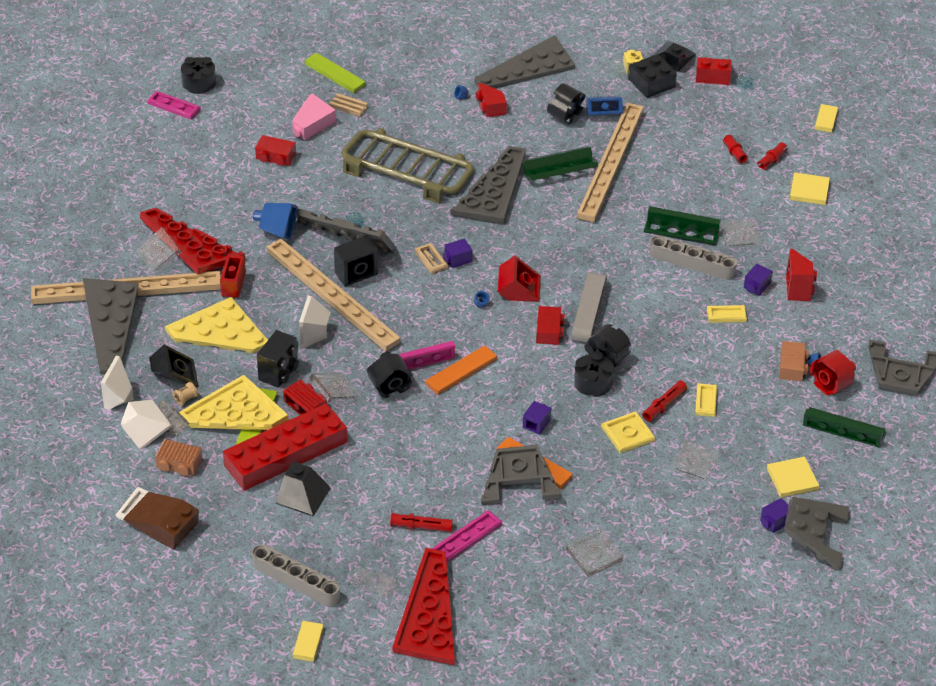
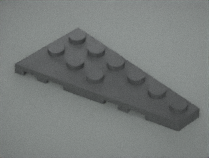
M556 35L475 77L474 82L477 87L479 83L493 88H499L575 69V64Z
M508 146L498 157V161L488 168V172L483 174L469 189V193L459 200V204L456 207L453 206L450 210V215L504 224L523 165L522 160L526 156V148Z
M298 208L296 221L300 224L307 225L309 223L317 230H329L331 235L337 237L339 234L343 235L348 241L368 236L377 247V250L385 254L388 252L394 253L397 248L381 229L375 231L369 226H364L362 229L360 225L354 222L334 217L332 220L323 214L318 217L317 214Z
M82 278L100 374H106L116 356H120L123 363L139 283Z

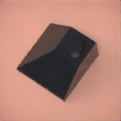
M667 41L652 56L660 55L676 72H679L696 53L679 44Z
M165 344L149 357L151 372L155 375L184 385L191 382L195 387H199L192 358Z
M293 461L284 474L276 504L313 516L328 493L330 486L311 467Z

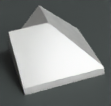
M312 296L307 297L299 321L300 348H306L327 338V323L331 312Z
M120 356L114 358L101 381L104 409L110 410L118 405L134 400L132 386Z
M153 400L128 402L121 421L122 428L139 449L145 448L172 427Z

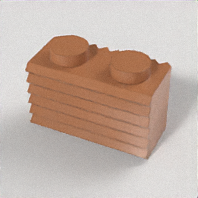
M782 341L779 379L802 381L803 375H807L808 364H805V361H808L809 350H805L806 343Z
M170 439L163 440L155 456L157 468L162 471L178 472L182 476H194L203 459L201 447L178 443Z

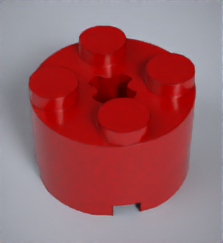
M835 350L813 361L810 366V375H814V385L825 395L836 394L853 384L856 365L839 350Z

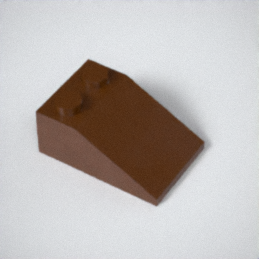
M148 492L124 517V521L174 550L198 524L199 509L182 499Z

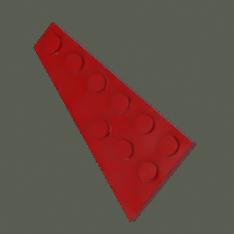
M158 208L140 212V219L197 274L223 267L227 255L245 257V253L241 251L237 253L232 250L231 246H223L217 243L216 238L196 228L193 230L188 228L187 223L173 220V216Z
M425 548L392 646V652L455 665L446 552Z

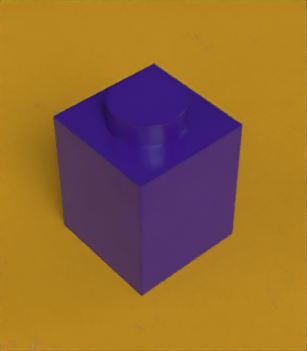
M465 238L445 244L443 259L452 268L471 263L473 250Z
M756 264L745 275L744 288L748 292L760 296L771 284L773 271Z
M533 401L523 415L522 428L540 435L551 420V407Z
M780 498L763 507L760 518L763 527L769 528L773 533L785 527L788 504Z

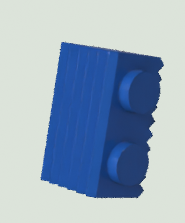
M611 95L607 97L590 96L589 98L587 96L586 113L587 115L623 114L622 97L619 95L613 97Z

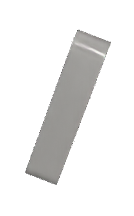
M659 235L651 238L649 253L655 259L727 280L733 279L736 275L737 260L732 256Z
M588 272L572 330V341L587 343L588 339L593 335L594 324L597 321V312L600 309L607 275Z
M257 545L253 548L252 561L253 567L256 570L325 606L333 607L339 604L340 585L335 580L266 545Z

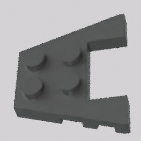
M869 340L868 348L878 388L918 396L936 371V352L927 351L925 363L919 364L884 357L887 343Z
M537 445L499 448L496 450L489 479L486 482L485 491L481 497L482 505L500 504L499 486L541 482L543 500L561 498L560 490L557 488Z
M792 497L788 505L784 532L804 548L808 546L816 553L815 556L822 561L824 559L831 564V569L837 571L841 566L842 553L823 544L827 518L837 523L845 524L848 519L849 507Z

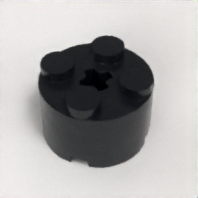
M210 57L185 58V62L181 66L183 88L193 94H203L216 86V71Z
M562 83L554 91L553 94L556 96L554 100L550 99L547 112L569 125L572 123L574 115L579 116L583 110L581 105L586 95Z
M606 324L588 339L584 348L588 354H592L595 351L601 352L603 356L611 360L615 368L630 354L631 350L629 351L631 343L623 330L620 328L616 330L612 327L613 325Z
M598 351L577 359L574 374L576 389L584 395L588 394L595 397L608 393L613 385V363Z
M384 352L379 359L367 368L369 379L378 394L383 398L390 397L388 394L397 391L399 394L403 393L412 384L411 377H413V374L403 358L398 354Z

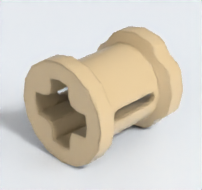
M188 382L180 390L172 392L174 400L180 406L185 405V402L191 398L199 396L196 387L191 382Z

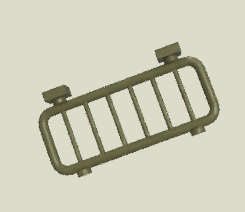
M378 128L376 131L361 130L357 132L341 152L344 173L360 177L362 167L369 168L423 186V199L438 204L442 201L443 193L454 194L460 191L474 172L473 165L465 161L463 154L458 153L453 157L388 136L382 128ZM362 137L374 138L359 157L349 155V152ZM377 140L390 143L374 163L362 159ZM393 145L405 148L390 168L378 164ZM409 150L421 153L406 173L394 169ZM425 155L437 159L423 178L410 175ZM441 160L453 164L438 184L426 180ZM457 165L467 169L455 186L447 187L442 185Z

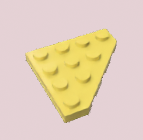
M232 297L165 326L166 332L175 342L193 343V345L207 347L216 346L220 349L233 351L236 349L246 351L247 353H256L268 341Z
M245 375L179 412L180 418L190 428L269 430L289 420L288 414Z

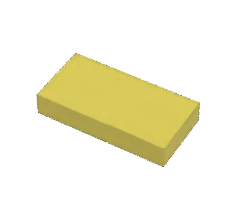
M821 104L815 130L832 133L838 107Z
M745 305L707 306L709 323L747 321Z
M697 383L695 415L715 417L717 385Z
M302 621L293 652V659L314 662L324 629L323 624Z

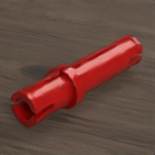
M679 380L659 399H654L652 405L643 411V418L650 422L659 413L665 412L666 407L687 390L686 383Z
M391 513L390 526L408 527L411 530L413 528L452 532L453 519L414 516V513H410V515Z

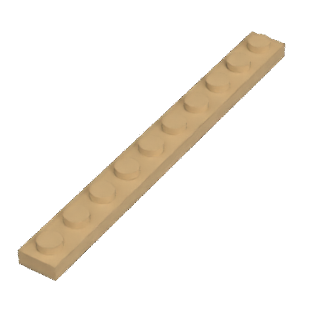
M631 103L626 104L578 210L577 219L595 222L642 116L644 106Z
M279 239L267 246V253L385 352L400 344V337L285 241Z
M220 271L204 272L201 274L189 273L112 279L113 281L139 283L137 296L220 290ZM83 282L31 286L32 304L86 300Z

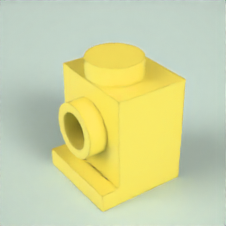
M629 50L624 52L623 63L627 75H629V64L643 60L641 51Z

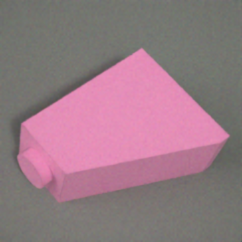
M314 94L309 95L292 120L293 134L305 141L335 123L336 110Z

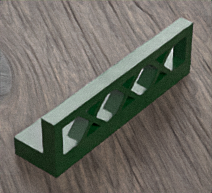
M590 146L522 160L524 176L530 181L598 167V162L593 160Z
M649 206L644 233L715 246L721 220ZM650 224L658 225L660 228L651 229L649 228ZM676 228L678 231L672 233L669 232L667 229ZM694 231L696 235L688 236L685 232ZM708 234L713 235L714 238L713 240L705 239L703 236Z
M811 407L806 409L803 426L878 448L886 430L885 428Z

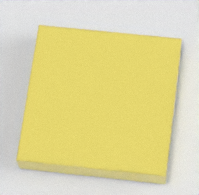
M794 172L790 200L825 205L830 178Z
M636 411L601 424L602 429L619 453L655 441V436Z
M805 457L767 464V470L780 497L819 490V484Z

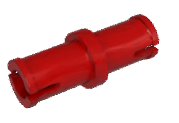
M726 135L723 138V142L729 148V153L734 155L738 163H745L748 160V156L742 150V145L736 142L733 135Z
M780 142L775 148L768 150L766 155L757 162L758 167L766 170L773 162L776 163L779 157L788 151L787 145Z

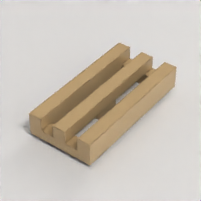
M337 93L336 97L330 101L329 106L360 117L368 108V103Z
M432 243L415 248V253L431 275L435 274L436 271L440 272L442 269H448L447 263ZM429 248V250L432 252V254H433V255L435 256V258L438 260V262L440 263V265H438V264L435 262V260L433 259V256H432L431 254H429V252H428L426 249Z

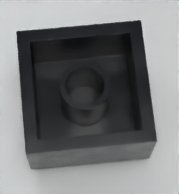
M658 54L629 64L628 80L646 98L676 87L677 72Z
M368 236L334 247L335 274L344 287L378 275V250Z
M278 330L272 334L257 353L259 381L277 388L282 383L288 381L291 371H295L299 365L297 337Z

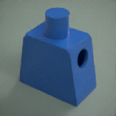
M265 203L263 211L255 210L253 212V220L260 221V229L291 240L299 206L292 203Z

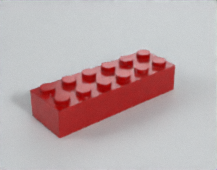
M325 403L223 450L224 467L242 490L245 491L286 472L293 461L303 464L347 443V427L329 405Z

